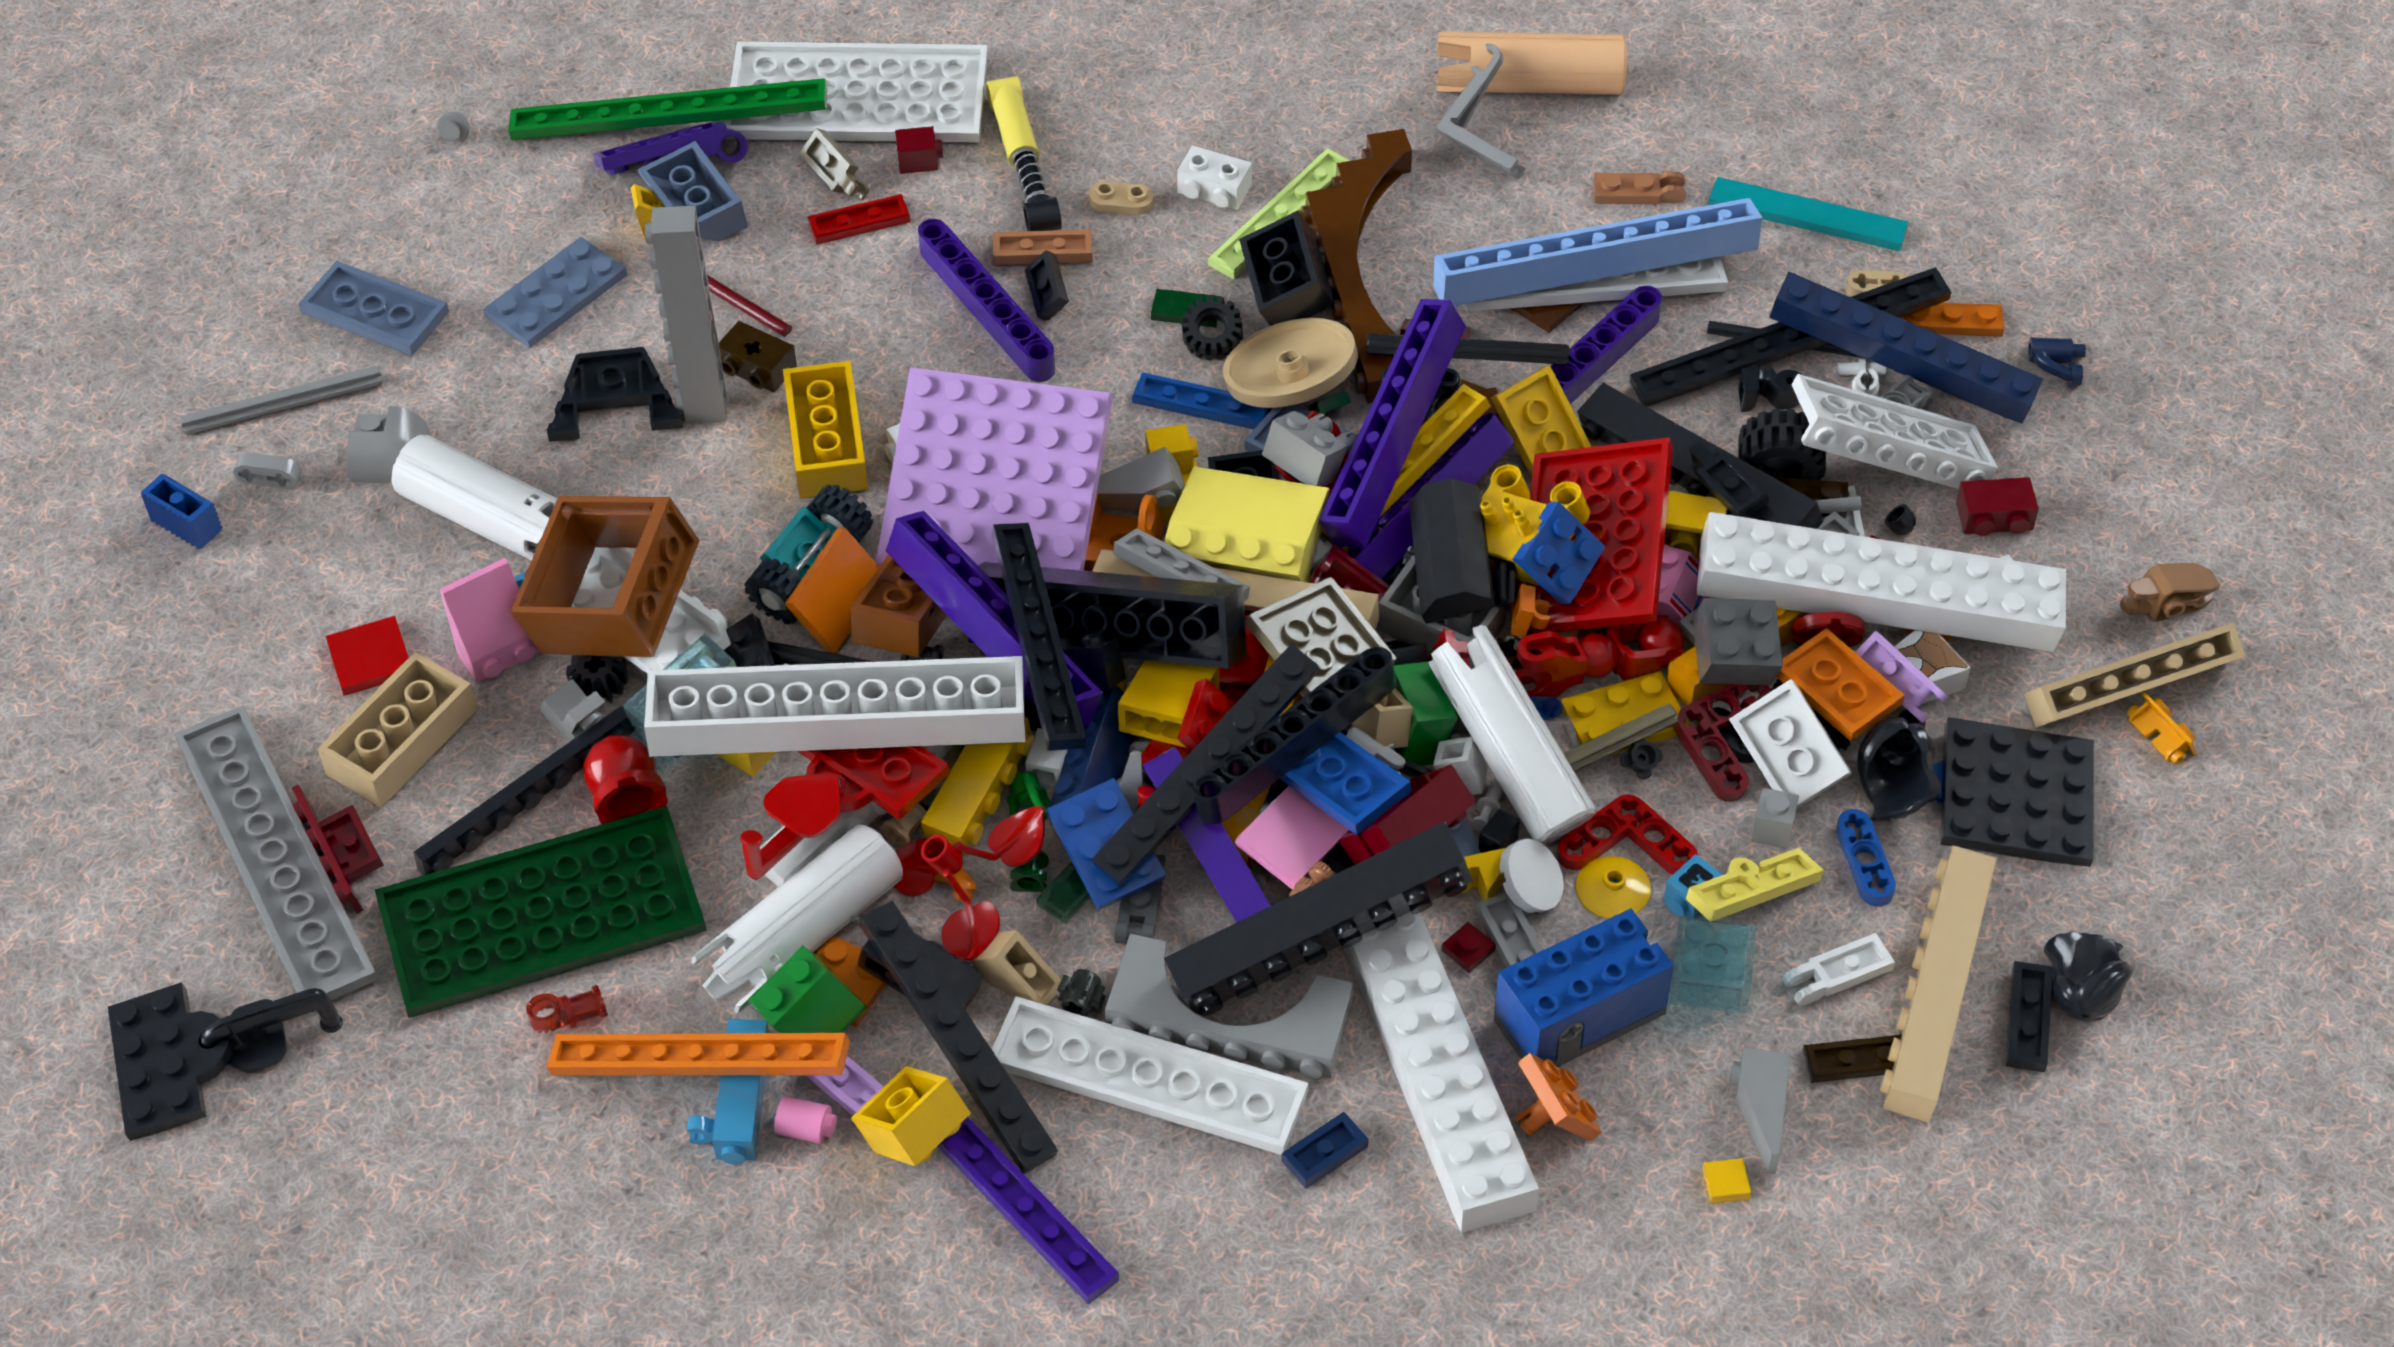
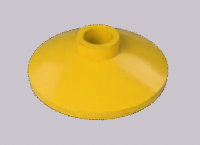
M1605 856L1594 859L1581 869L1576 879V893L1580 902L1587 910L1597 916L1609 919L1630 908L1636 914L1639 913L1650 899L1651 883L1646 872L1635 862L1622 857ZM1608 879H1617L1620 882L1612 883Z

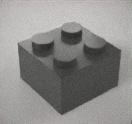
M1724 598L1703 599L1693 616L1699 683L1771 685L1783 667L1776 601Z

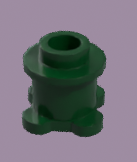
M1040 850L1030 862L1010 871V879L1013 881L1010 883V889L1016 892H1046L1047 884L1044 881L1047 880L1045 868L1049 864L1048 855Z

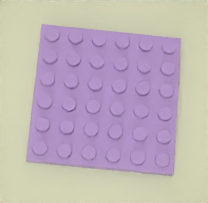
M910 367L876 564L880 566L888 555L886 548L896 518L924 510L977 565L983 562L999 563L992 537L993 524L1029 523L1041 567L1083 571L1113 395L1109 392Z

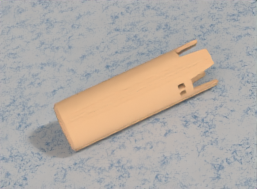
M1439 32L1437 56L1468 61V63L1438 67L1437 91L1462 92L1475 75L1470 67L1477 66L1483 70L1487 68L1494 57V54H1490L1487 51L1485 45L1487 43L1498 47L1503 55V63L1485 93L1621 95L1625 90L1627 45L1623 34Z

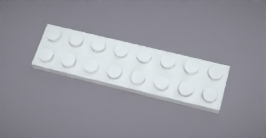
M1719 256L1618 275L1616 277L1601 278L1551 289L1467 303L1464 306L1466 312L1623 300L1636 288L1645 285L1657 288L1662 296L1725 292L1728 280Z
M1015 996L992 1047V1051L1007 1073L1281 1155L1286 1150L1308 1093V1082L1132 1030L1111 1026L1112 1024Z

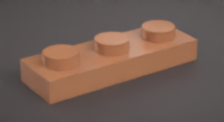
M1092 229L993 232L994 265L1031 264L1045 250L1056 254L1058 263L1093 262Z

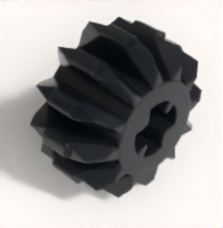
M572 655L571 665L567 666L566 670L567 680L573 679L587 697L597 691L602 698H605L611 704L613 699L612 693L623 695L624 685L628 684L629 679L626 662L622 656Z

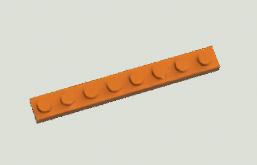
M846 1033L556 1034L546 1068L552 1076L843 1075L850 1040Z

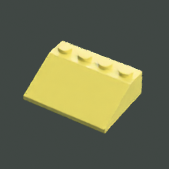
M1194 466L1170 518L1164 543L1211 567L1307 582L1321 530V524L1318 520L1328 501L1330 489Z

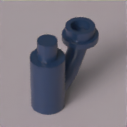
M2030 337L2028 343L2029 361H2034L2042 370L2068 381L2069 388L2082 384L2083 366L2076 365L2075 362L2071 361L2072 357H2085V344H2073V340L2070 338ZM2057 362H2070V363H2069V366L2066 367V366H2063V365H2061V364H2059V363H2057Z

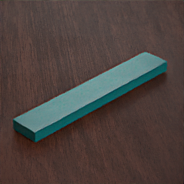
M1717 177L1708 205L1750 198L1764 220L1899 252L1909 223L1908 221L1721 177Z

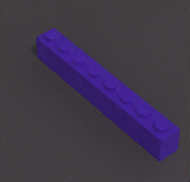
M1420 299L1318 520L1336 546L1365 549L1466 328L1451 300Z
M924 510L896 518L886 548V552L987 657L1022 656L1023 658L1007 594ZM1064 653L1083 727L1092 722L1103 692ZM1023 658L1024 695L1036 706Z

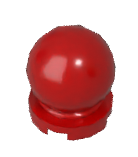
M611 735L592 746L584 761V782L593 795V808L601 824L661 808L668 804L666 786L657 774L656 759L654 756L649 757L648 747L645 743L630 735Z

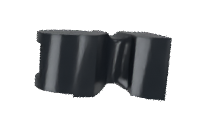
M1755 364L1748 368H1742L1738 384L1741 413L1750 411L1756 406L1758 395L1766 397L1775 409L1784 410L1798 406L1800 403L1792 383L1797 374L1801 373L1788 369L1777 374L1773 368L1761 369Z

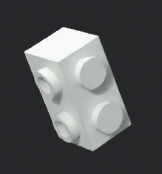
M1193 145L1177 170V193L1184 194L1191 199L1198 198L1212 202L1219 207H1229L1238 210L1252 185V162Z

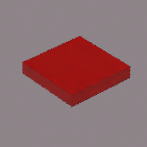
M395 616L325 636L343 696L382 685L409 658Z

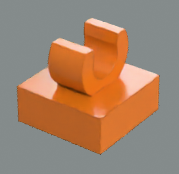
M1521 584L1516 597V604L1512 607L1511 635L1525 637L1530 625L1536 629H1546L1550 620V616H1547L1550 603L1541 599L1535 600L1536 587Z

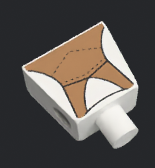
M1915 630L1894 646L1947 695L1966 688L1971 667L1939 634ZM1932 693L1922 704L1938 698Z

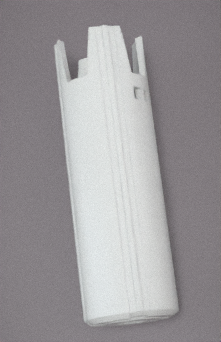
M418 435L404 445L392 468V485L399 495L532 561L537 549L536 544H538L543 535L557 498L429 435Z
M1480 625L1474 627L1472 630L1476 638L1466 645L1475 667L1471 670L1448 642L1431 654L1433 660L1428 663L1531 838L1543 845L1552 843L1590 820L1595 814L1596 807L1487 626Z
M858 824L850 829L691 957V963L696 965L717 949L722 947L724 953L712 965L714 972L702 985L712 998L719 1001L748 982H751L755 987L733 1009L735 1014L741 1012L750 1004L748 1000L802 945L814 952L902 880L903 868L893 847L887 843L879 832L869 826Z

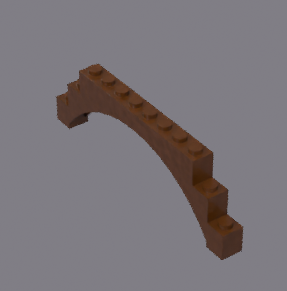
M1405 129L1368 134L1366 148L1362 149V159L1336 163V177L1331 179L1332 188L1306 192V206H1301V215L1315 234L1335 302V305L1331 306L1333 318L1340 319L1341 324L1347 327L1354 336L1358 351V359L1355 365L1357 371L1355 372V385L1358 393L1364 392L1367 404L1373 403L1380 388L1381 373L1390 367L1395 356L1367 353V336L1370 333L1396 334L1385 323L1370 300L1362 282L1357 260V250L1363 227L1374 205L1402 174L1411 173L1412 149ZM1461 379V386L1465 384L1487 398L1491 405L1480 417L1493 412L1504 426L1491 400V397L1498 394L1496 387L1487 389ZM1441 400L1438 406L1441 407L1447 400Z

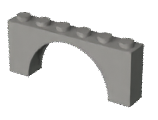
M1134 934L1129 935L1105 1007L1106 1023L1199 1051L1223 1054L1226 1058L1237 1062H1242L1246 1059L1262 1063L1265 1067L1272 1070L1286 1068L1300 1071L1302 1075L1312 1079H1317L1321 1076L1332 1077L1353 1003L1354 982L1316 974L1309 991L1303 999L1283 1015L1254 1025L1235 1026L1220 1024L1205 1019L1191 1011L1173 992L1165 972L1167 966L1164 960L1167 957L1166 941Z

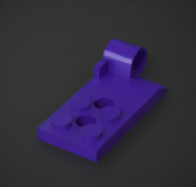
M711 121L592 154L597 167L603 171L610 172V174H617L629 170L628 164L637 162L641 163V166H646L660 159L659 156L672 153L696 141L707 157L715 155L719 159H723V161L735 163L745 157L748 143L740 132L727 128L726 124L719 121ZM727 137H734L737 142V147L731 154H725L722 150V143Z

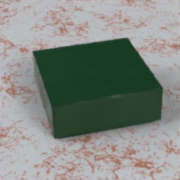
M1342 391L1310 404L1307 409L1311 412L1325 414L1352 402L1348 392Z

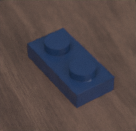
M1342 1112L1281 1154V1161L1306 1189L1366 1149L1369 1139L1349 1116Z

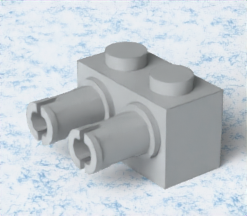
M1292 411L1272 421L1262 455L1304 484L1324 487L1336 481L1343 458L1349 455L1357 436H1351V432L1345 431L1335 437L1331 433L1333 424L1329 417L1324 418V414H1318L1308 420L1305 415Z

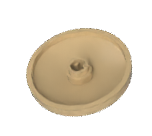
M1322 318L1294 319L1266 327L1240 342L1226 358L1223 366V376L1229 393L1241 403L1261 408L1291 406L1317 398L1343 382L1357 363L1358 351L1352 332L1344 325Z

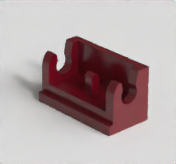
M1333 545L1314 566L1307 583L1317 584L1332 577L1340 588L1378 594V603L1390 588L1387 583L1336 545Z

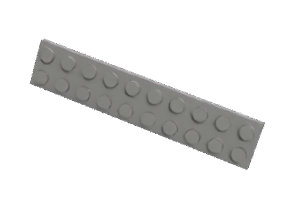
M244 705L175 733L178 745L296 992L318 988L322 989L332 1001L377 981L376 972L341 901L332 887V883L292 806V802Z

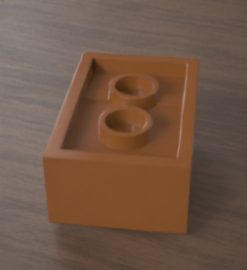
M888 554L851 606V643L919 658L947 614Z

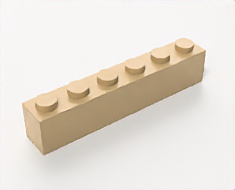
M2233 622L2041 686L2023 694L2037 728L2246 657Z

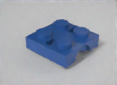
M1549 502L1539 516V519L1542 521L1538 527L1539 532L1533 539L1521 545L1512 560L1559 604H1570L1602 554L1605 546L1560 502ZM1573 533L1576 535L1574 541L1569 539V537H1571ZM1550 569L1555 570L1551 578L1547 575Z

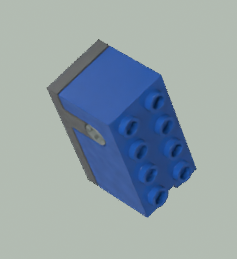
M1632 908L1498 972L1494 1022L1520 1059L1531 1053L1542 1060L1549 1059L1556 1067H1559L1666 1014L1674 965L1657 942L1652 945L1647 942L1648 930Z

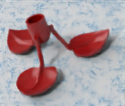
M1041 806L1027 808L1000 822L992 830L987 840L988 847L993 851L992 853L964 846L960 841L953 845L940 834L915 840L895 850L903 868L902 880L894 886L899 892L910 897L920 896L932 888L935 882V874H940L949 881L964 903L965 909L951 914L942 927V943L951 955L966 962L976 959L991 944L1000 928V916L996 907L989 901H982L972 906L970 899L955 879L954 875L960 871L963 864L961 853L991 861H996L1001 857L1002 862L1008 867H1018L1030 862L1039 853L1044 842V809Z

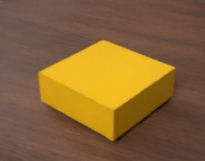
M1743 1158L1704 1162L1703 1173L1710 1204L1750 1199L1751 1189Z

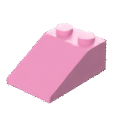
M506 558L440 589L457 654L477 683L486 678H494L504 669L519 662H527L540 652L510 613L513 601L519 592V587Z

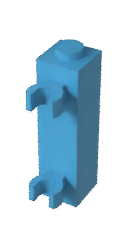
M728 1019L726 1033H769L767 1020ZM721 1075L715 1119H709L700 1115L689 1116L687 1132L690 1133V1143L706 1144L712 1141L716 1160H723L728 1164H741L745 1160L756 1161L766 1075Z

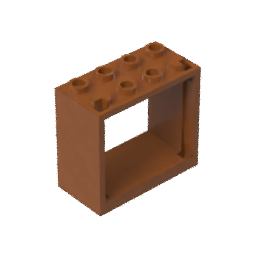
M559 496L549 516L543 535L537 544V549L529 568L525 572L524 580L513 601L510 613L542 654L654 657L700 540L670 497ZM595 547L636 548L613 608L571 607Z

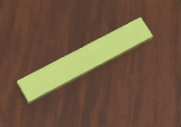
M1327 148L1208 258V265L1235 279L1247 268L1239 239L1297 210L1301 214V206H1306V192L1332 188L1331 179L1336 177V163L1350 160Z

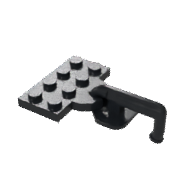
M182 982L108 1006L125 1135L131 1141L207 1117L202 1084L215 1078L227 1065L244 1073H253L280 1062L287 1051L283 1021L317 1011L321 1017V1029L327 1033H334L341 1029L343 1025L342 1017L338 1014L337 1009L327 994L318 988L307 989L274 1001L269 999L258 1000L236 1008L231 1015L223 1018L203 1011L190 1012L188 992Z

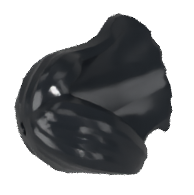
M1902 717L1887 719L1875 723L1865 735L1858 751L1857 770L1863 789L1874 806V812L1870 817L1872 821L1882 818H1906L1919 811L1927 803L1934 801L1940 794L1941 781L1932 767L1935 747L1922 725L1909 724Z
M2076 931L2065 934L2060 933L2047 941L2044 946V953L2050 959L2054 968L2053 994L2057 1003L2070 1017L2085 1022H2095L2102 1020L2116 1008L2121 1000L2123 990L2134 972V969L2127 962L2120 959L2119 951L2123 949L2122 944L2115 942L2113 939L2105 938L2102 935L2078 933Z

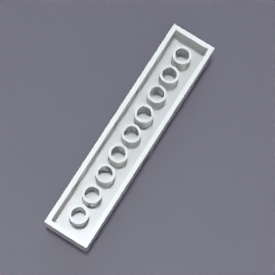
M1709 512L1701 534L1696 595L1724 599L1775 600L1776 608L1813 614L1820 612H1844L1859 616L1864 622L2049 652L2055 651L2066 629V569L1714 512Z
M1022 656L648 670L644 729L649 757L1025 742Z
M1409 912L1398 917V922L1386 930L1377 931L1374 929L1363 934V939L1359 943L1344 948V951L1460 1232L1464 1233L1535 1212L1539 1193L1538 1185L1421 914Z

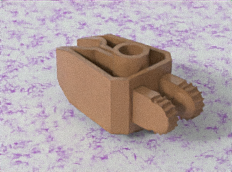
M2195 563L2157 564L2150 568L2143 578L2135 579L2129 583L2127 587L2128 594L2122 597L2119 606H2121L2120 609L2130 615L2149 613L2152 620L2158 622L2199 611L2213 601L2215 597L2212 592L2219 589L2221 585L2210 569Z

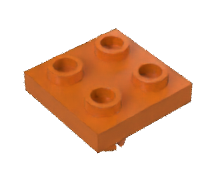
M1531 1053L1518 1062L1539 1097L1532 1105L1515 1116L1517 1122L1523 1121L1519 1125L1529 1136L1534 1135L1538 1129L1551 1119L1556 1126L1588 1141L1602 1133L1595 1121L1598 1118L1596 1110L1586 1099L1581 1098L1576 1090L1579 1087V1083L1567 1068L1560 1069L1551 1060H1542Z

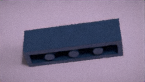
M1117 685L1110 690H1101L1103 693L1092 722L1084 727L1086 735L1085 748L1068 749L1049 807L1112 778H1115L1116 782L1120 778L1133 734L1119 731L1118 702L1124 692Z

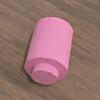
M783 1096L776 1111L774 1132L781 1136L823 1144L826 1137L832 1138L836 1128L837 1116L832 1114L830 1105Z

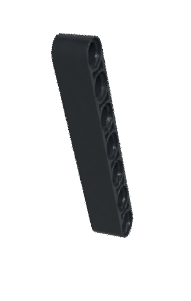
M1372 647L1363 651L1201 775L1192 786L1199 818L1207 824H1219L1227 820L1390 694L1397 684L1391 652L1383 647Z

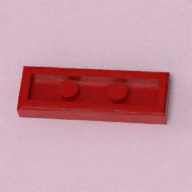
M902 194L807 216L816 245L911 222Z

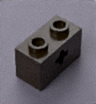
M738 321L719 342L723 372L729 376H739L749 381L752 386L758 389L765 388L775 392L784 382L783 369L797 367L794 345L741 321Z

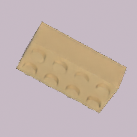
M414 652L317 749L325 774L382 808L478 710L471 683L421 654Z

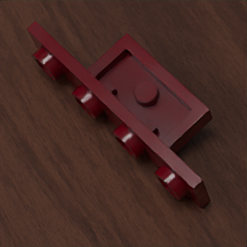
M300 786L292 787L298 800L292 806L303 824L307 821L309 822L311 828L305 832L315 850L322 848L324 855L319 857V860L329 877L335 875L338 882L334 883L332 887L342 904L350 902L357 914L364 911L351 883L384 866L356 809L353 805H350L319 821L311 803Z

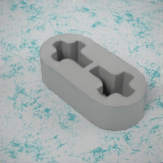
M256 453L241 454L233 469L235 478L244 484L283 489H294L302 473L299 464L289 458Z

